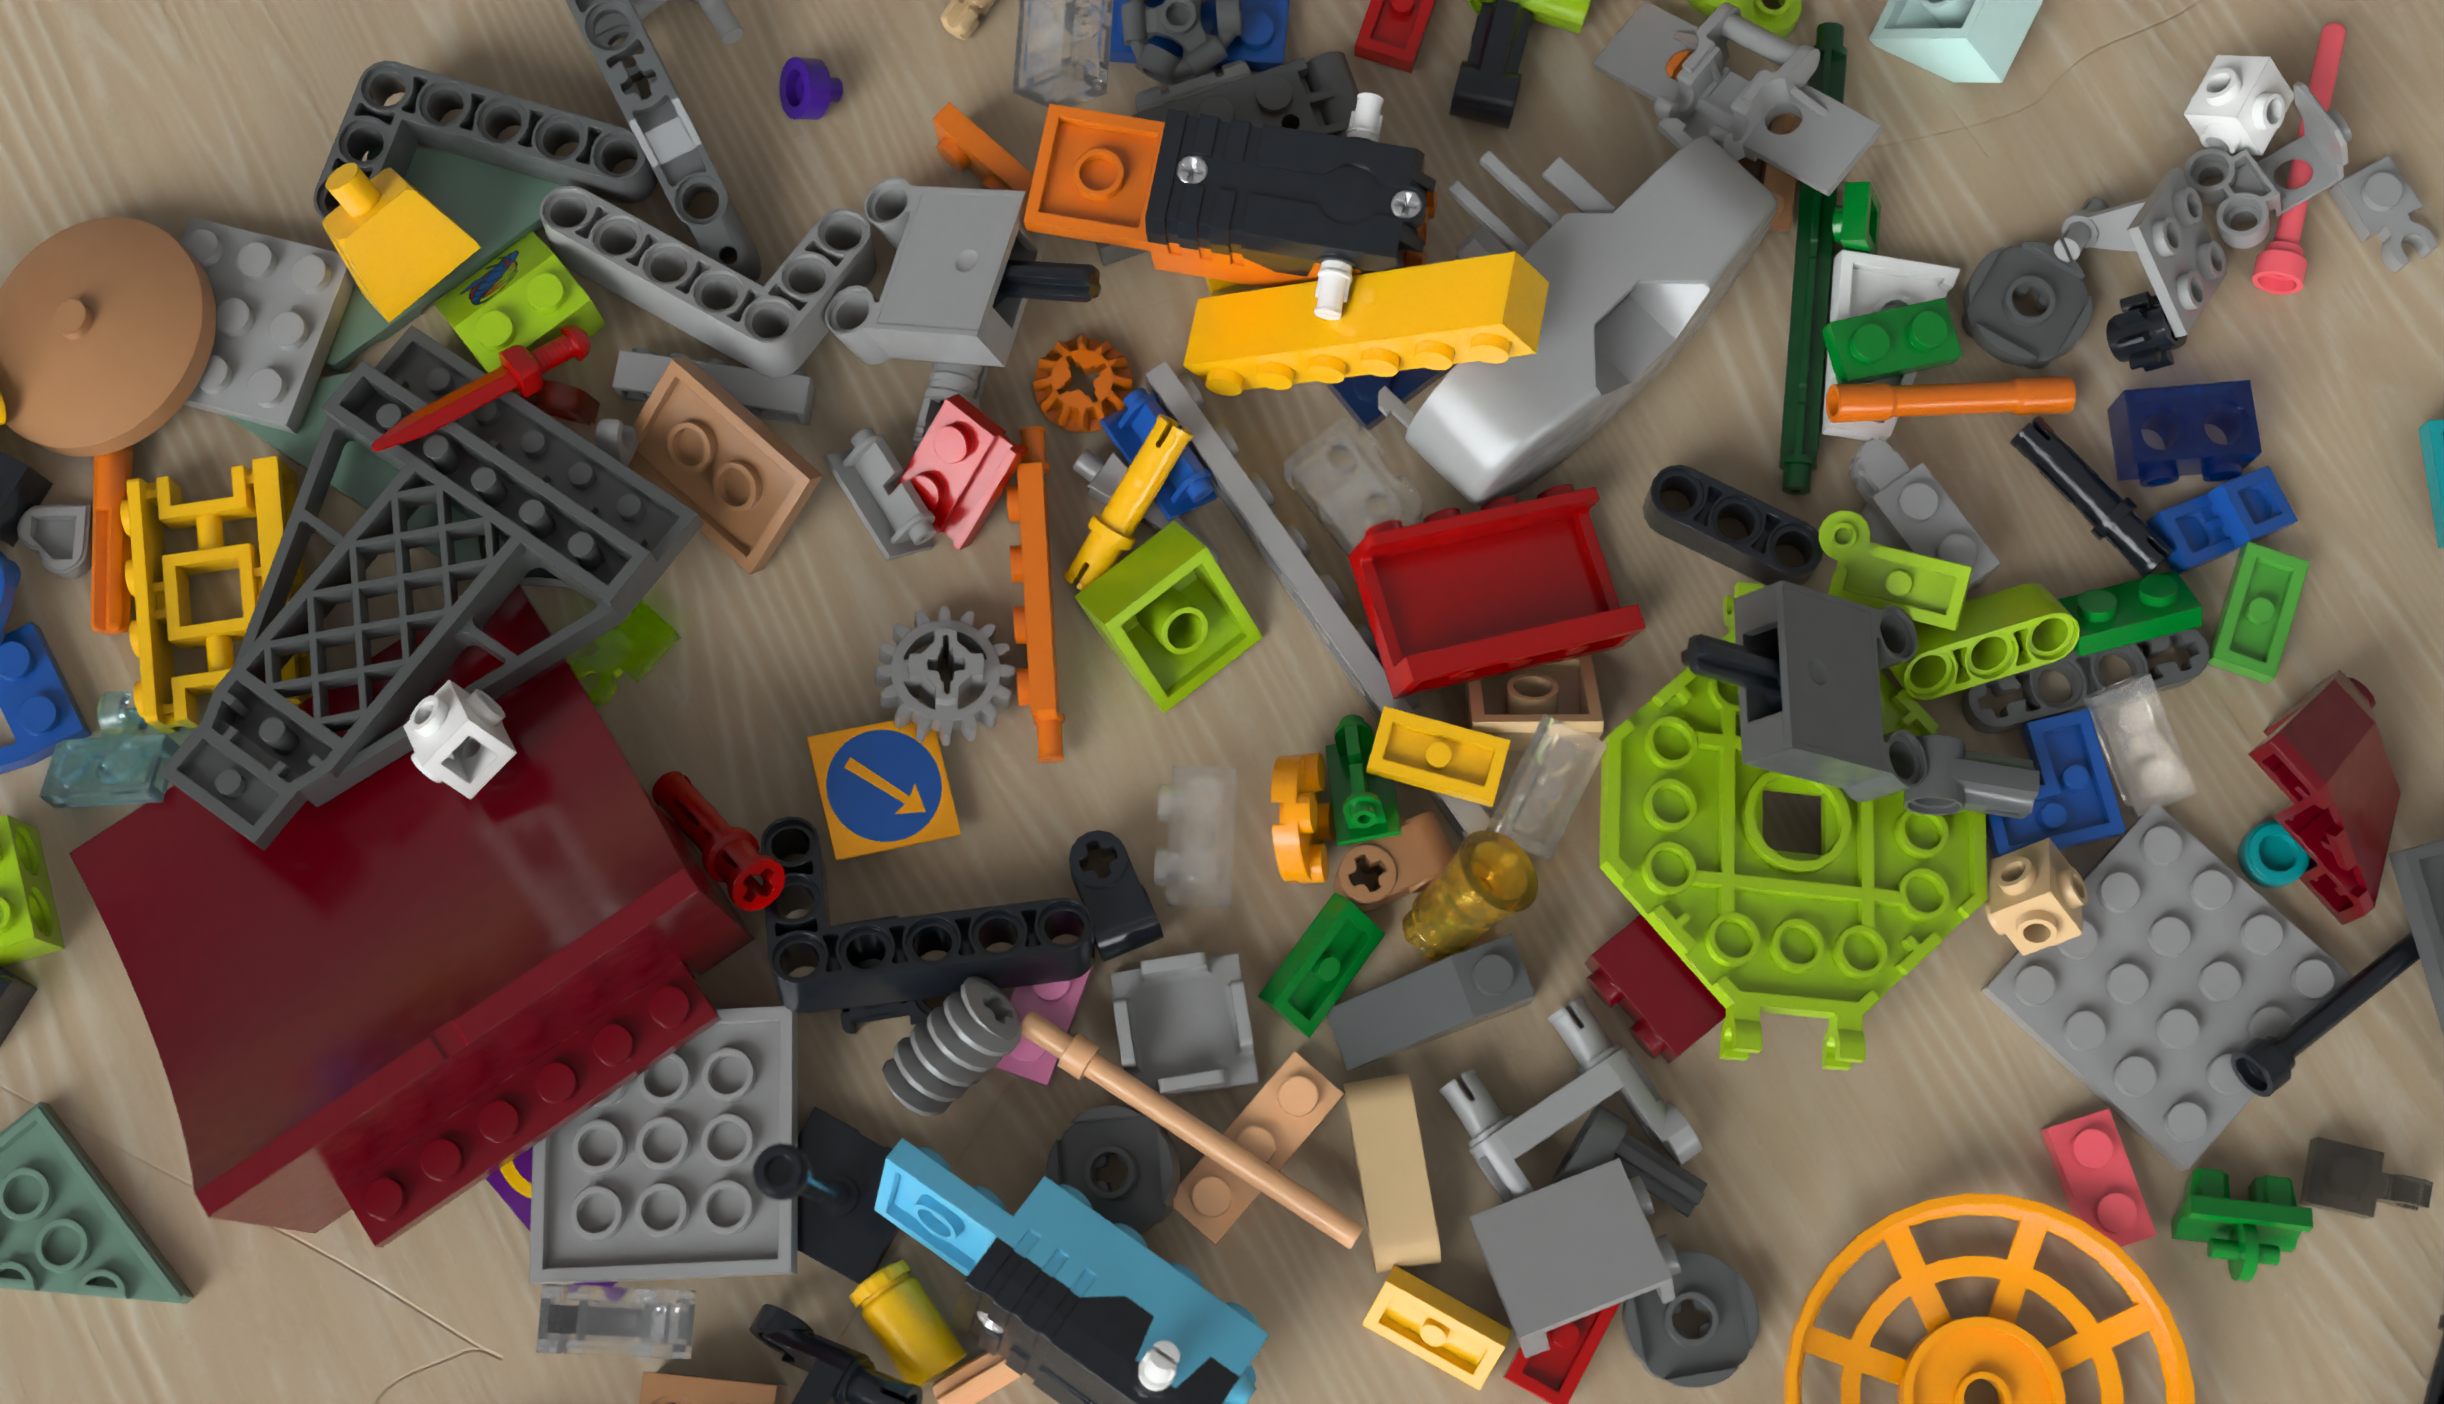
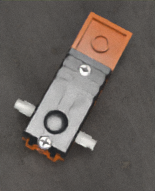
M1364 92L1357 95L1356 109L1351 112L1349 127L1345 134L1346 137L1263 124V128L1253 127L1251 122L1232 119L1231 123L1222 122L1217 116L1200 114L1199 118L1190 117L1186 111L1168 109L1166 121L1162 122L1049 103L1023 222L1026 231L1150 251L1154 269L1266 288L1318 281L1315 293L1318 301L1314 314L1327 320H1339L1342 316L1343 302L1347 303L1353 275L1426 264L1427 253L1424 252V247L1428 237L1429 219H1434L1438 193H1436V180L1424 173L1425 154L1417 148L1379 143L1383 120L1380 112L1384 99L1373 93Z

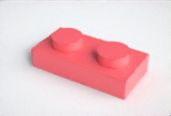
M2109 1108L2041 1130L2072 1216L2083 1220L2115 1242L2119 1247L2157 1236Z

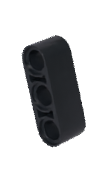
M1673 465L1661 470L1653 479L1643 505L1644 519L1655 532L1766 586L1781 580L1803 586L1822 560L1824 551L1819 542V533L1809 523L1691 467ZM1669 490L1678 491L1686 496L1690 503V509L1683 512L1671 511L1663 505L1660 500V494ZM1727 517L1737 519L1746 528L1747 537L1738 540L1726 537L1718 528L1717 521ZM1785 544L1794 546L1803 555L1804 565L1794 568L1786 566L1778 559L1775 547Z

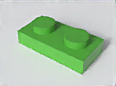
M2250 541L2240 548L2210 646L2207 664L2265 684L2274 680L2310 562Z

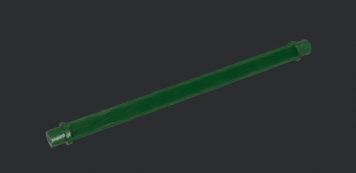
M1825 22L1817 26L1816 44L1813 47L1820 51V60L1815 72L1808 80V86L1844 104L1847 49L1843 46L1844 26L1839 23ZM1801 181L1779 467L1783 470L1782 491L1790 495L1809 494L1811 491L1812 471L1817 469L1826 344L1821 330L1828 324L1834 242L1832 220L1837 201V187L1830 196H1827Z

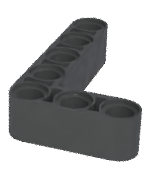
M381 61L367 68L359 79L315 188L313 201L316 211L323 220L340 205L326 188L325 184L328 177L337 168L347 163H356L369 180L374 178L383 169L390 167L405 179L418 144L558 185L577 186L596 196L619 203L634 204L645 200L656 188L658 179L634 133L629 129L399 62ZM405 93L396 104L384 106L386 100L393 94ZM463 109L455 120L447 123L441 122L444 115L449 111ZM521 126L513 137L505 140L498 139L500 133L507 127ZM570 142L579 143L576 150L571 154L563 157L555 156L557 150L564 144ZM383 147L377 157L369 161H362L366 152L372 148ZM627 159L637 160L635 166L628 172L622 174L612 173L614 167L619 162Z

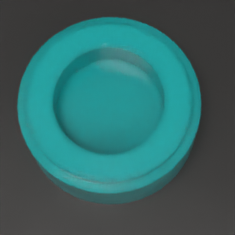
M2278 821L2265 822L2245 834L2238 847V861L2243 873L2253 883L2265 888H2280L2296 881L2304 874L2309 864L2310 856Z

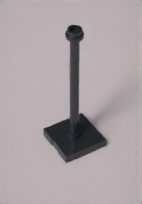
M816 1106L798 1136V1148L785 1143L771 1145L758 1155L754 1163L753 1178L761 1193L771 1199L781 1201L798 1196L797 1250L858 1284L876 1272L900 1229L874 1210L885 1160L893 1149L888 1146L883 1147L861 1135L860 1131Z

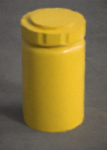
M902 1259L896 1263H890L865 1279L856 1287V1290L849 1298L856 1309L863 1308L861 1312L863 1319L904 1382L913 1383L922 1388L957 1364L967 1354L918 1279L909 1276L912 1269L906 1260Z

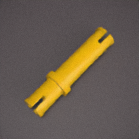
M1163 414L1157 416L1155 425L1101 515L1093 514L1087 524L1091 532L1070 567L1063 574V577L1070 584H1074L1076 580L1079 581L1076 587L1082 591L1111 569L1123 550L1130 551L1137 541L1133 533L1186 445L1194 437L1193 432L1188 428H1178L1180 423Z

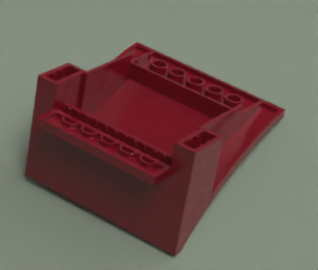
M520 583L483 628L485 634L517 656L552 635ZM434 628L415 632L417 648ZM401 639L373 656L372 664L402 659ZM469 646L463 650L424 698L434 695L448 680L464 689L504 663L479 646ZM566 657L494 700L506 715L501 722L517 753L471 800L445 782H434L423 774L411 759V755L415 752L413 749L318 808L309 801H306L265 851L174 785L69 853L112 938L152 1033L177 1108L192 1172L194 1194L208 1217L316 1234L352 1209L374 1246L384 1247L722 1020L688 966L702 975L755 940V938L719 883L704 870L702 857L691 840L652 802L626 755ZM391 679L373 682L374 699ZM358 685L328 690L329 715L360 710ZM313 696L297 705V707L314 718ZM411 714L402 725L406 724L410 720ZM348 730L338 731L334 733L339 737L343 738V736L348 732Z

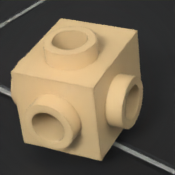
M2050 838L1990 860V898L1985 902L1986 914L1993 929L1999 935L2006 934L2022 956L2049 946L2059 945L2066 940L2083 934L2082 905L2088 903L2085 884L2077 870L2070 866Z

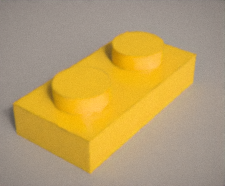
M1384 706L1366 773L1492 807L1511 740Z
M1395 1265L1362 1323L1363 1326L1478 1390L1481 1389L1505 1349L1512 1330Z

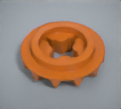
M1083 334L1077 339L1066 342L1057 340L1053 349L1045 357L1039 358L1033 381L1035 399L1044 416L1059 428L1076 433H1090L1104 429L1100 424V420L1127 408L1123 401L1132 392L1133 387L1132 375L1126 357L1114 349L1107 339L1104 341L1089 339ZM1074 364L1076 369H1080L1085 375H1091L1094 372L1100 375L1093 380L1096 402L1093 403L1089 395L1085 396L1080 389L1073 390L1072 392L1066 391V388L1070 387L1073 383L1071 365Z

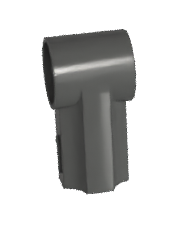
M1916 736L1926 755L1927 774L1923 783L1919 786L1904 791V807L1907 810L1933 816L1950 815L1966 810L2017 819H2024L2032 813L2033 804L2039 794L2040 774L2034 768L2033 760L1966 750L1964 741L1951 736Z

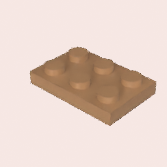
M686 355L671 360L632 425L637 432V440L639 442L628 467L697 512L704 523L699 530L750 575L765 568L823 477L817 469Z

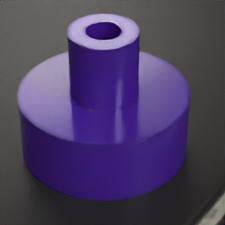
M792 57L785 63L780 76L779 93L783 110L791 119L818 120L825 115L830 102H839L843 95L842 82L839 78L830 77L828 68L821 59Z

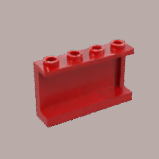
M1562 484L1539 493L1537 499L1518 503L1516 496H1504L1487 502L1481 506V511L1461 515L1459 508H1447L1426 516L1423 519V523L1403 527L1401 520H1389L1376 524L1365 531V537L1348 557L1393 699L1621 648L1646 628L1638 604L1620 607L1590 518V509L1600 500L1596 487L1575 491L1572 484Z

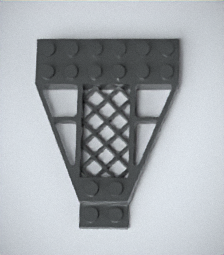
M411 325L375 367L362 360L321 407L328 417L235 663L214 688L201 723L158 773L265 851L306 801H309L318 808L413 750L402 724L467 647L479 646L504 663L464 688L469 694H472L475 689H479L493 700H496L623 623L704 523L699 514L513 391L494 399L424 437L382 451H374L371 447L372 443L407 415L486 375ZM349 441H356L400 472L347 534L343 536L318 519V515L344 446ZM437 503V526L408 531L407 521L420 506ZM451 506L466 515L470 520L452 523ZM317 534L335 546V548L285 605L310 536ZM485 535L487 558L456 564L454 541ZM499 538L505 542L501 549L499 545ZM440 543L442 567L411 572L409 549ZM395 552L396 575L366 580V569L378 555ZM534 568L547 570L598 605L593 611L518 656L483 632L484 625L527 573ZM475 579L458 599L457 582ZM443 585L445 608L414 614L412 590ZM398 593L399 617L369 622L368 598ZM353 601L354 625L324 631V619L337 604ZM434 628L417 648L415 632ZM401 634L402 659L372 664L370 640ZM355 643L357 667L327 673L325 648ZM310 651L311 676L282 681L281 669L293 655ZM391 679L374 699L373 682ZM358 685L360 710L329 715L328 690ZM312 693L314 718L286 698ZM348 730V732L343 736V738L339 737L334 733L338 731Z

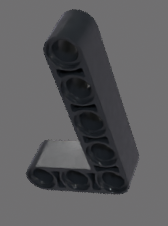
M787 816L775 820L767 826L762 834L761 854L773 857L784 868L786 876L784 887L779 896L770 905L765 907L768 960L779 1000L786 1008L794 1012L812 1013L949 996L952 992L961 991L964 981L972 976L987 979L999 989L1069 981L1083 976L1090 970L1095 961L1094 921L1091 912L1083 903L1072 898H1055L831 926L826 867L816 828L809 821L801 817ZM795 853L805 855L799 860L792 862L782 860L788 855ZM804 909L810 911L804 917L797 919L786 917L795 910ZM1063 934L1078 937L1075 942L1069 944H1057L1051 941ZM998 942L1013 945L1009 950L1001 953L986 950L989 946ZM934 950L948 953L943 958L935 961L921 958L927 952ZM865 959L881 960V963L869 969L855 967ZM800 967L815 968L807 976H790L791 972Z

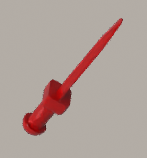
M565 326L561 328V336L530 352L522 345H513L499 352L501 367L407 415L376 439L371 445L374 451H382L424 437L515 388L524 398L533 395L541 390L544 385L543 373L574 357L578 361L586 358L591 347L588 334L580 327Z

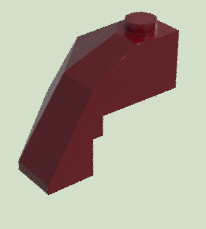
M2339 669L2318 683L2263 731L2267 738L2249 752L2248 755L2291 800L2273 817L2314 860L2299 879L2331 914L2344 925L2365 916L2375 907L2401 792L2372 708L2376 705L2374 696L2360 681L2348 678Z

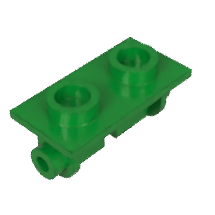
M1355 714L1347 715L1340 720L1339 725L1334 730L1335 744L1325 746L1338 846L1402 834L1395 781L1366 773L1375 740L1372 728L1361 716Z

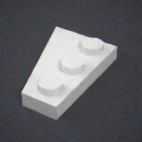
M1841 250L1834 257L1829 323L1946 298L1948 291L1955 284L1960 269ZM1827 351L1822 434L1870 441L1871 438L1874 440L1880 438V440L1885 441L1891 436L1898 417H1892L1885 421L1833 423L1829 420L1826 411V395L1829 387L1837 384V380ZM1917 372L1868 383L1912 385Z

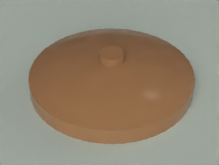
M124 217L99 218L76 224L51 236L32 250L15 267L0 289V393L6 409V424L25 439L50 452L73 457H92L113 453L132 446L147 438L169 421L185 404L199 383L208 364L216 333L217 316L213 288L207 273L195 255L159 227L148 222Z

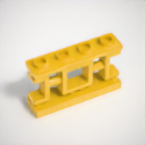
M278 456L252 459V468H246L244 465L232 466L233 497L183 504L181 486L169 476L157 477L156 482L147 483L142 478L127 479L126 481L128 499L122 500L120 515L123 528L131 538L132 559L127 560L125 563V579L130 594L135 597L136 620L130 622L129 637L133 652L140 659L141 680L136 681L134 685V701L140 717L144 718L147 724L164 734L178 732L180 726H184L187 729L196 728L200 724L198 696L212 694L214 688L234 665L233 642L243 641L298 496L297 475ZM257 517L259 550L251 543L225 546L223 522ZM163 523L172 530L197 526L198 550L166 555ZM304 555L285 605L306 582ZM239 568L243 617L192 625L188 576ZM173 644L181 650L206 646L208 672L175 677ZM310 651L293 655L281 669L282 681L311 676ZM311 693L286 699L297 706L313 695Z

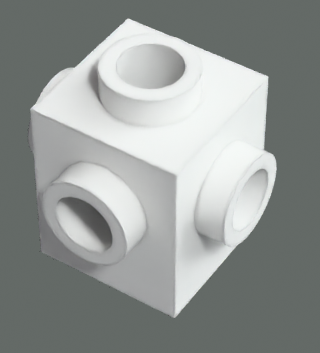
M2217 55L2199 88L2192 96L2184 116L2200 137V142L2206 149L2218 148L2230 155L2238 154L2247 149L2250 155H2263L2275 131L2282 124L2285 113L2294 99V93L2271 57Z
M448 680L434 695L424 698L413 710L410 720L403 726L415 751L411 755V759L416 767L434 782H445L470 800L517 752L501 722L506 717L502 708L483 691L475 689L472 694H469L451 680Z

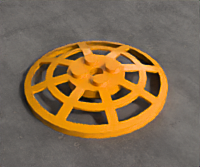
M1964 1193L1925 1200L1888 1214L1855 1235L1826 1264L1806 1294L1790 1334L1783 1371L1784 1404H1802V1372L1806 1353L1842 1366L1840 1404H1861L1860 1382L1862 1373L1897 1385L1898 1404H1965V1390L1971 1382L1977 1379H1984L1994 1386L1998 1394V1404H2066L2065 1390L2060 1373L2091 1358L2095 1366L2100 1388V1404H2124L2123 1386L2118 1363L2111 1348L2149 1330L2161 1364L2166 1386V1404H2195V1390L2183 1339L2169 1307L2146 1273L2115 1242L2083 1220L2045 1203L2006 1194ZM1959 1215L1999 1216L2019 1221L2006 1260L1988 1256H1961L1938 1260L1925 1265L1909 1228L1926 1221ZM2046 1231L2067 1239L2097 1260L2123 1287L2134 1303V1306L2097 1323L2090 1311L2068 1289L2048 1275L2033 1269ZM1885 1241L1901 1278L1890 1284L1869 1305L1856 1325L1851 1339L1815 1327V1322L1823 1304L1840 1278L1866 1252ZM1965 1276L1999 1279L1987 1317H1966L1952 1320L1935 1283ZM2026 1289L2036 1293L2053 1305L2072 1324L2077 1333L2045 1348L2033 1335L2015 1325ZM1911 1297L1928 1333L1915 1344L1906 1359L1870 1347L1873 1337L1886 1317L1902 1301Z

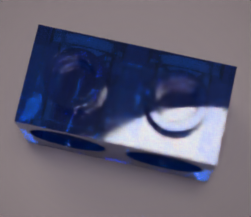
M2250 380L2124 390L2107 409L2118 481L2139 479L2140 485L2143 487H2158L2178 481L2179 476L2202 474L2203 481L2206 482L2226 481L2242 475V470L2262 453ZM2204 424H2211L2220 428L2226 436L2227 445L2212 441L2205 432ZM2141 429H2149L2158 433L2164 441L2165 450L2150 447L2144 441Z

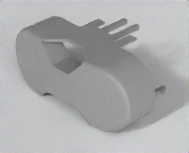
M1663 118L1658 123L1656 129L1673 143L1679 151L1667 160L1618 208L1614 207L1568 163L1559 157L1541 176L1581 212L1566 213L1563 217L1488 150L1480 158L1479 164L1549 228L1531 247L1458 180L1448 188V194L1481 224L1457 247V250L1460 252L1456 255V259L1460 260L1516 251L1549 281L1537 354L1509 357L1503 363H1486L1482 361L1458 363L1434 389L1417 414L1413 413L1386 386L1378 391V409L1386 417L1392 413L1408 428L1405 441L1470 503L1483 506L1494 499L1512 496L1567 460L1595 432L1622 411L1666 368L1680 350L1701 329L1748 263L1775 217L1778 202L1770 190L1709 135H1703L1693 140L1684 132L1687 125L1679 118Z

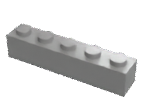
M633 348L632 352L619 350L612 387L620 399L647 402L671 360L685 356V354L671 353L670 357L655 355V352L645 348ZM686 355L757 418L801 425L810 424L816 388L811 377H808L805 372L796 370L784 377H768L747 366L746 368L731 366L730 362L722 359L711 358L708 359V362L695 361L691 356Z

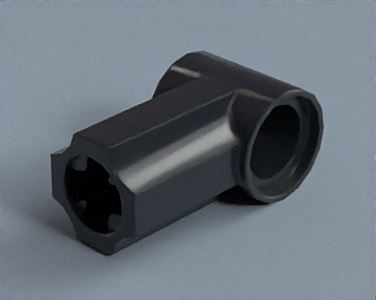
M1508 0L1482 2L1480 14L1477 17L1472 35L1468 60L1462 61L1449 115L1509 129L1522 74L1518 72L1533 15L1524 10L1519 3Z

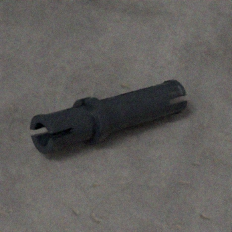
M2040 415L2033 419L2032 424L2029 422L2011 440L2010 444L2027 458L2084 515L2094 527L2091 533L2099 541L2105 538L2129 561L2143 578L2148 576L2152 570L2154 571L2175 551L2134 511L2138 506L2129 497L2123 500L2054 432Z

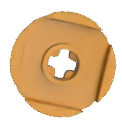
M1321 753L1279 756L1274 763L1271 780V803L1280 802V824H1272V836L1277 865L1285 882L1305 884L1328 881L1329 860L1327 848L1323 841H1334L1336 832L1332 803H1322L1320 791H1323L1325 786V767Z

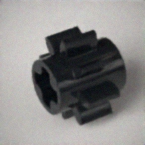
M2146 291L2120 299L2123 313L2114 315L2108 321L2106 328L2108 345L2114 357L2120 362L2129 361L2132 370L2143 367L2145 372L2173 365L2174 359L2171 350L2183 346L2187 340V335L2175 337L2157 295L2151 296Z

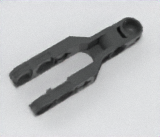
M566 0L630 128L680 221L694 235L704 255L756 282L762 270L757 248L632 1ZM627 36L626 40L622 43L612 46L616 40ZM641 46L643 47V53L634 54ZM633 55L637 64L625 68L622 61ZM644 77H646L652 93L647 99L643 98L635 84ZM709 192L719 197V206L712 216L705 219H695L689 216V204L697 194ZM731 257H737L733 264H726Z

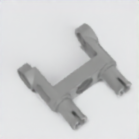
M1583 996L1571 1001L1566 1009L1562 1007L1547 1018L1550 1024L1554 1025L1581 1065V1068L1577 1070L1580 1076L1514 1119L1512 1114L1507 1117L1504 1116L1478 1077V1072L1474 1067L1461 1074L1458 1078L1472 1101L1467 1098L1455 1079L1439 1090L1473 1138L1468 1143L1471 1147L1469 1152L1503 1203L1535 1191L1515 1162L1516 1159L1615 1093L1620 1095L1653 1146L1661 1144L1677 1165L1682 1166L1703 1151L1698 1137L1685 1117L1671 1102H1664L1627 1046L1623 1047L1620 1042L1615 1045L1612 1043L1586 1005Z

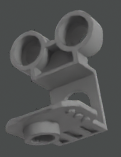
M2298 81L2293 84L2295 104L2303 118L2305 135L2257 163L2247 149L2232 157L2224 150L2207 148L2193 154L2185 164L2184 178L2188 187L2196 190L2201 203L2217 204L2222 202L2216 214L2218 231L2221 239L2231 247L2248 249L2256 246L2269 233L2271 225L2270 211L2278 217L2344 179L2343 166L2349 163L2347 143L2353 139L2350 128L2337 109L2331 108L2326 111L2305 83ZM2289 160H2302L2311 166L2313 175L2310 181L2303 187L2286 189L2279 186L2274 179L2277 168ZM2211 177L2223 180L2214 186L2201 185L2204 180ZM2244 221H2249L2256 225L2246 231L2233 230L2237 224Z

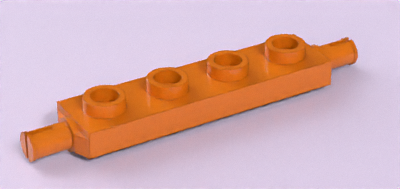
M1027 426L1019 429L1021 443L1028 450L1022 458V464H1019L1017 467L1018 484L1007 485L1006 487L1009 523L1020 522L1021 545L1010 546L1011 576L1013 583H1023L1025 606L1013 607L1014 635L1016 645L1027 644L1028 668H1017V693L1019 706H1030L1033 724L1037 728L1038 762L1055 763L1065 760L1062 740V724L1065 722V715L1060 714L1046 484V474L1050 473V464L1047 463L1045 428L1041 426Z

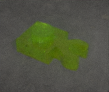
M641 600L623 623L592 641L600 648L593 656L579 657L571 663V666L580 681L590 673L600 675L599 685L589 695L597 707H601L613 698L617 689V678L624 671L638 683L681 637Z

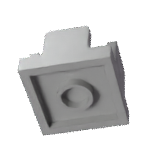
M1196 952L1140 962V969L1110 973L1121 1061L1126 1072L1168 1099L1259 1084L1238 953L1206 958L1205 952Z

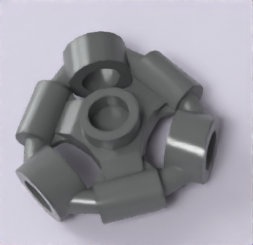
M1129 0L1128 3L1121 6L1124 45L1131 46L1137 61L1135 67L1151 79L1167 85H1171L1174 78L1190 73L1197 78L1228 57L1225 51L1236 36H1243L1240 0H1216L1219 35H1209L1203 31L1201 12L1202 5L1207 0H1166L1155 8H1150L1145 4L1153 0ZM1155 36L1170 39L1183 47V57L1180 61L1170 52L1158 46L1148 44V42Z

